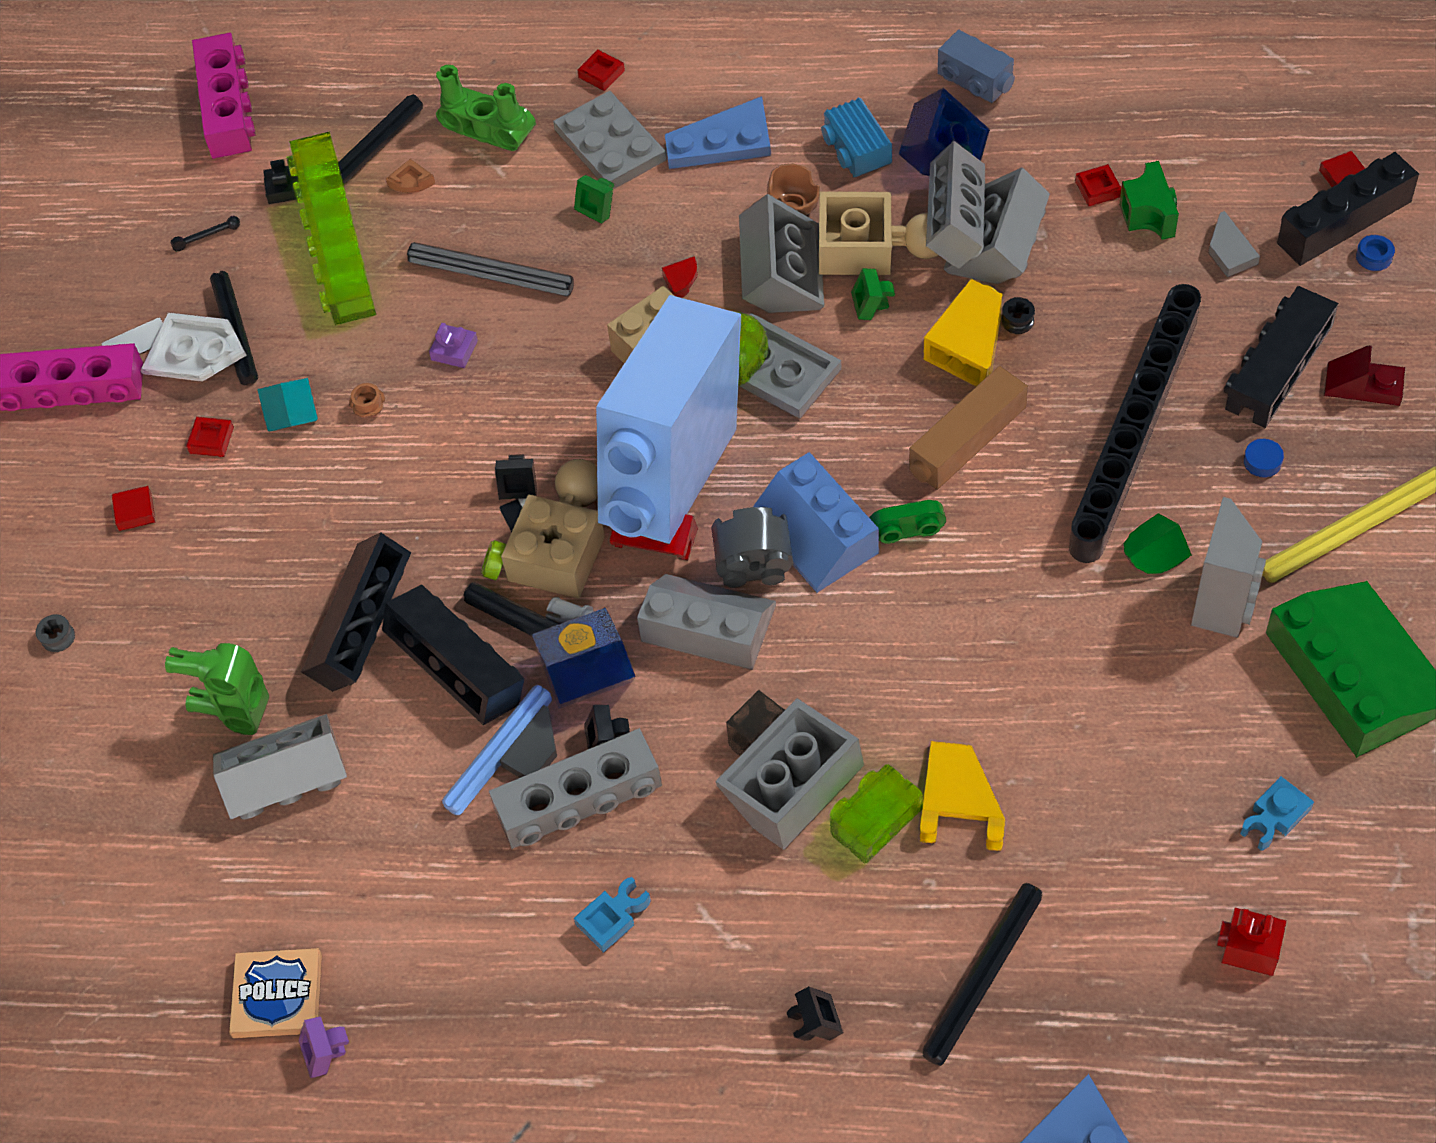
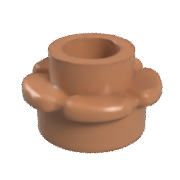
M362 383L352 390L349 405L357 416H373L382 411L385 395L376 385Z

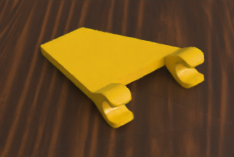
M931 741L920 822V842H936L938 818L943 816L988 821L986 849L1002 850L1005 817L972 745Z

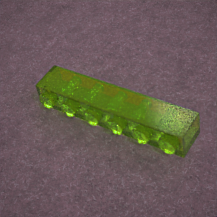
M330 131L289 141L292 155L286 157L291 176H298L299 182L293 183L297 202H304L305 209L299 210L304 230H311L312 236L305 238L311 258L317 256L318 263L312 264L317 285L324 284L325 291L319 292L324 313L331 312L335 325L377 315Z

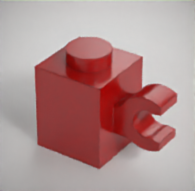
M1235 907L1231 922L1222 920L1217 941V946L1225 948L1221 963L1273 976L1279 960L1287 920Z

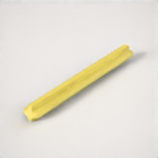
M1436 466L1266 560L1262 576H1264L1267 582L1274 583L1436 492Z

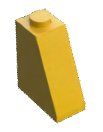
M971 279L925 335L924 360L974 386L979 385L993 370L1001 321L1003 294L997 292L989 285H983Z

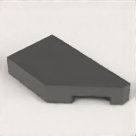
M543 705L500 759L501 767L519 778L550 766L557 757L548 707Z

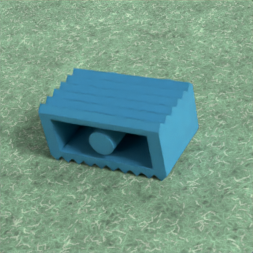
M858 97L849 103L845 102L843 105L839 104L837 108L833 107L831 110L827 109L824 112L825 125L821 127L823 138L828 146L834 145L841 167L843 169L849 168L853 178L892 163V143L861 98Z

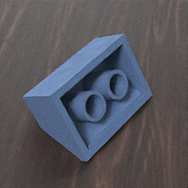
M810 452L779 470L753 506L772 508L773 516L780 517L782 514L787 516L793 566L816 593L879 554V528Z

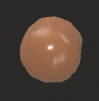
M791 163L781 164L771 171L767 184V194L805 216L817 207L820 185L814 184L810 169Z

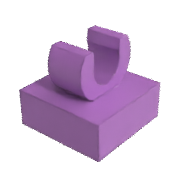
M441 323L429 350L431 360L465 368L478 341L476 332Z
M321 1016L304 1020L298 1040L310 1078L326 1075L331 1059L345 1055L344 1045L349 1043L344 1027H335L325 1031Z

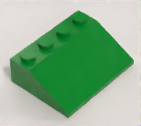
M1368 581L1306 592L1272 608L1266 635L1356 758L1436 719V670Z

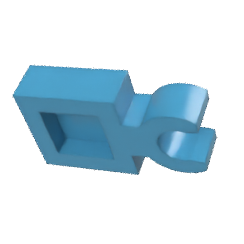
M1280 776L1255 802L1253 811L1258 815L1250 816L1244 821L1240 834L1245 837L1251 830H1260L1264 836L1260 839L1257 848L1261 851L1265 850L1272 843L1275 829L1287 836L1311 811L1314 801Z
M632 877L625 879L620 884L617 896L612 898L604 891L574 917L575 925L603 953L634 926L633 918L629 914L645 910L651 902L650 894L647 891L638 898L628 897L629 893L636 888L635 880Z

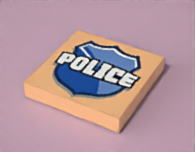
M319 948L235 953L229 1032L232 1038L298 1035L301 1033L304 1020L318 1017L322 953Z

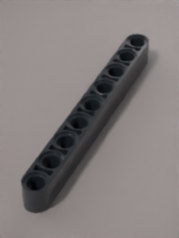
M1179 284L1172 287L1168 292L1072 521L1069 551L1072 557L1079 562H1095L1100 559L1106 548L1197 325L1201 294L1192 285ZM1083 537H1091L1093 539H1084Z

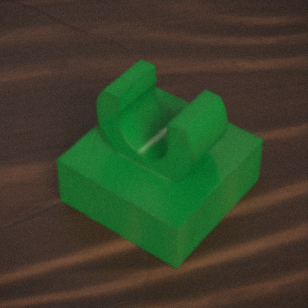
M587 175L579 178L576 185L574 210L602 224L610 218L615 183L605 178L595 180Z
M862 268L851 290L857 318L859 320H872L877 309L889 308L887 296L894 297L896 294L892 282H879L876 269Z

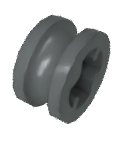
M59 614L46 616L39 622L35 631L37 639L50 652H60L67 649L75 639L73 627L64 616ZM60 628L62 633L57 632L58 637L51 639L48 634H54L52 630Z

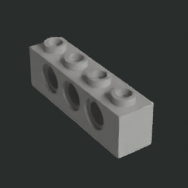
M953 141L930 163L926 246L959 270L969 260H975L984 248L985 164Z
M639 728L489 790V794L508 842L513 849L520 845H532L538 842L542 836L558 829H570L576 826L580 820L594 814L608 813L614 810L618 804L632 798H644L653 793L656 788L661 787L662 783L659 767ZM612 773L623 774L618 779L607 778ZM577 788L586 789L580 795L569 794L572 790ZM538 804L548 805L544 810L532 811V808Z

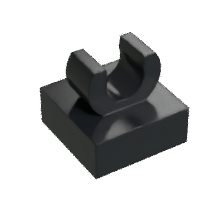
M284 159L270 161L272 169L263 170L268 204L303 199L297 164L286 166Z
M524 454L509 455L508 460H496L495 475L499 500L526 499L528 494L537 496V482L533 459H525Z
M593 705L584 724L587 749L630 732L628 719H611L609 705Z
M809 986L795 993L798 1005L792 1006L786 1013L788 1018L794 1020L803 1018L804 1025L801 1029L793 1032L794 1038L808 1041L817 1036L830 1041L844 1033L831 994Z

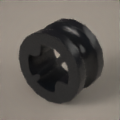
M1014 297L1006 301L1002 307V325L1004 329L1013 334L1028 332L1034 325L1035 307L1032 302L1022 297ZM1016 313H1022L1020 319L1013 317Z

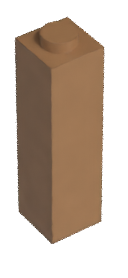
M998 366L909 448V470H911L914 477L920 482H927L938 490L1026 408L1028 385L1001 366Z

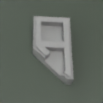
M1225 211L1221 212L1208 253L1223 273L1230 277L1258 265L1260 255Z

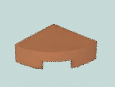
M409 159L385 178L389 188L407 193L422 191L435 184L434 175L412 159Z

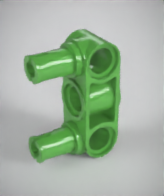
M444 65L440 68V71H437L436 77L442 93L440 95L441 106L436 112V117L448 130L476 139L479 142L515 151L536 125L534 116L526 108L518 104L513 85L509 83L498 85L497 90H494L492 96L462 87L458 76V69L454 65Z
M221 643L216 649L206 650L204 653L182 650L176 647L170 648L168 653L171 656H167L165 661L166 672L199 677V680L204 683L206 690L198 689L197 687L190 688L189 694L194 696L187 695L185 706L188 712L218 716L219 720L227 728L243 735H254L257 733L269 701V693L264 685L262 675L259 673L251 654L247 650L230 643Z

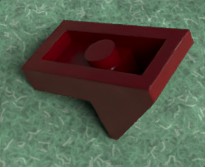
M1365 346L1328 362L1324 396L1400 406L1403 398L1405 367L1371 363L1372 346Z

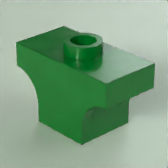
M1159 161L1145 163L1143 175L1133 180L1122 181L1119 205L1129 231L1139 229L1151 230L1157 233L1161 240L1173 238L1176 235L1179 216L1176 208L1177 196L1173 187L1169 188Z

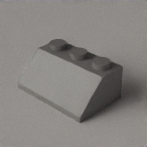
M1023 167L985 184L984 248L975 260H969L959 270L947 261L944 270L948 274L993 284H999L1011 278L1019 277L1027 268V260L1031 248L1036 241V234L1041 219L1045 215V207L1050 193Z
M766 194L739 215L742 299L768 313L820 310L824 307L823 275H819V223L771 195Z
M1223 497L1203 565L1191 626L1238 638L1242 623L1250 625L1266 559L1259 557L1262 540L1230 498Z
M665 574L649 586L637 616L641 642L753 670L774 613L776 601Z
M796 698L715 782L717 787L753 829L784 850L864 766L857 737Z
M327 714L213 754V775L230 819L238 816L243 820L255 817L264 811L263 807L277 802L280 805L294 803L303 797L302 793L316 788L318 791L330 790L341 784V779L347 777L345 765Z

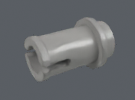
M559 597L552 598L546 610L553 612V614L547 613L546 618L565 626L570 623H582L590 625L594 631L598 623V613L593 610L592 606L584 605L581 607L561 600Z

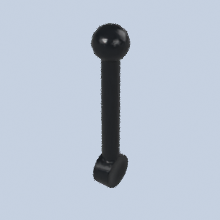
M230 216L224 223L185 238L181 236L174 237L170 242L173 250L181 251L185 248L186 244L228 228L237 229L240 226V219L237 216Z

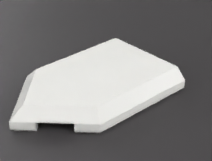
M168 313L140 372L145 375L204 381L245 357L246 353L228 319Z

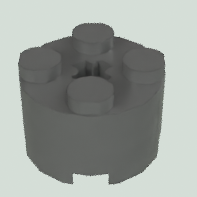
M768 507L737 509L733 511L732 519L722 523L718 518L711 527L716 570L718 575L723 578L724 586L737 588L745 585L747 581L762 580V583L765 585H776L785 580L784 573L789 571L794 564L788 521L785 514H782L780 517L773 516L772 508Z

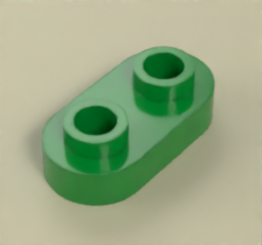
M924 500L883 508L874 512L869 517L879 528V541L885 544L895 543L900 539L914 536H932L938 533L946 523L943 505L936 500Z

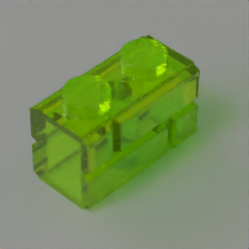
M885 764L878 772L874 770L868 772L858 785L859 791L849 800L846 797L840 799L830 812V833L844 847L849 848L851 853L864 864L868 863L923 809V794L921 790L908 779L905 780L902 774L889 764Z

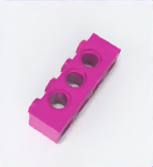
M231 32L192 40L203 132L212 159L252 151L250 137L256 136L252 117L247 116L248 112H252V105L248 92L243 90L249 88L245 69H240V65L246 64L242 46H235Z
M135 343L0 354V411L140 400L143 374L140 372L143 366L142 359Z

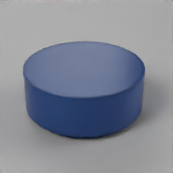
M1369 235L1359 242L1356 259L1365 269L1371 271L1384 270L1392 263L1395 247L1384 236Z
M1270 439L1254 440L1245 450V468L1255 476L1271 477L1277 474L1282 467L1284 459L1283 449L1278 443Z

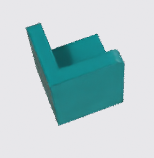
M308 378L257 389L266 427L269 432L317 421L318 417Z

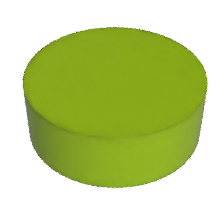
M496 540L491 541L482 565L481 574L483 577L497 580L503 566L501 556L506 547L505 543Z

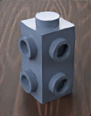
M959 29L938 49L937 74L969 90L975 96H980L993 103L1002 93H1007L1014 83L1013 58Z

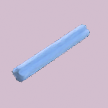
M540 685L532 687L444 796L442 803L449 812L457 816L463 813L499 768L502 756L543 705L547 707L551 703V693Z

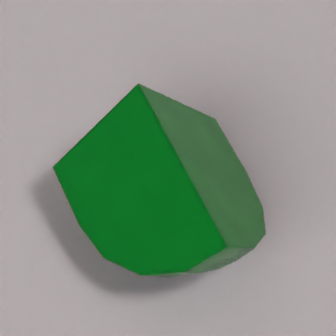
M1159 513L1137 527L1129 534L1124 543V553L1134 567L1147 574L1163 573L1192 556L1180 525Z

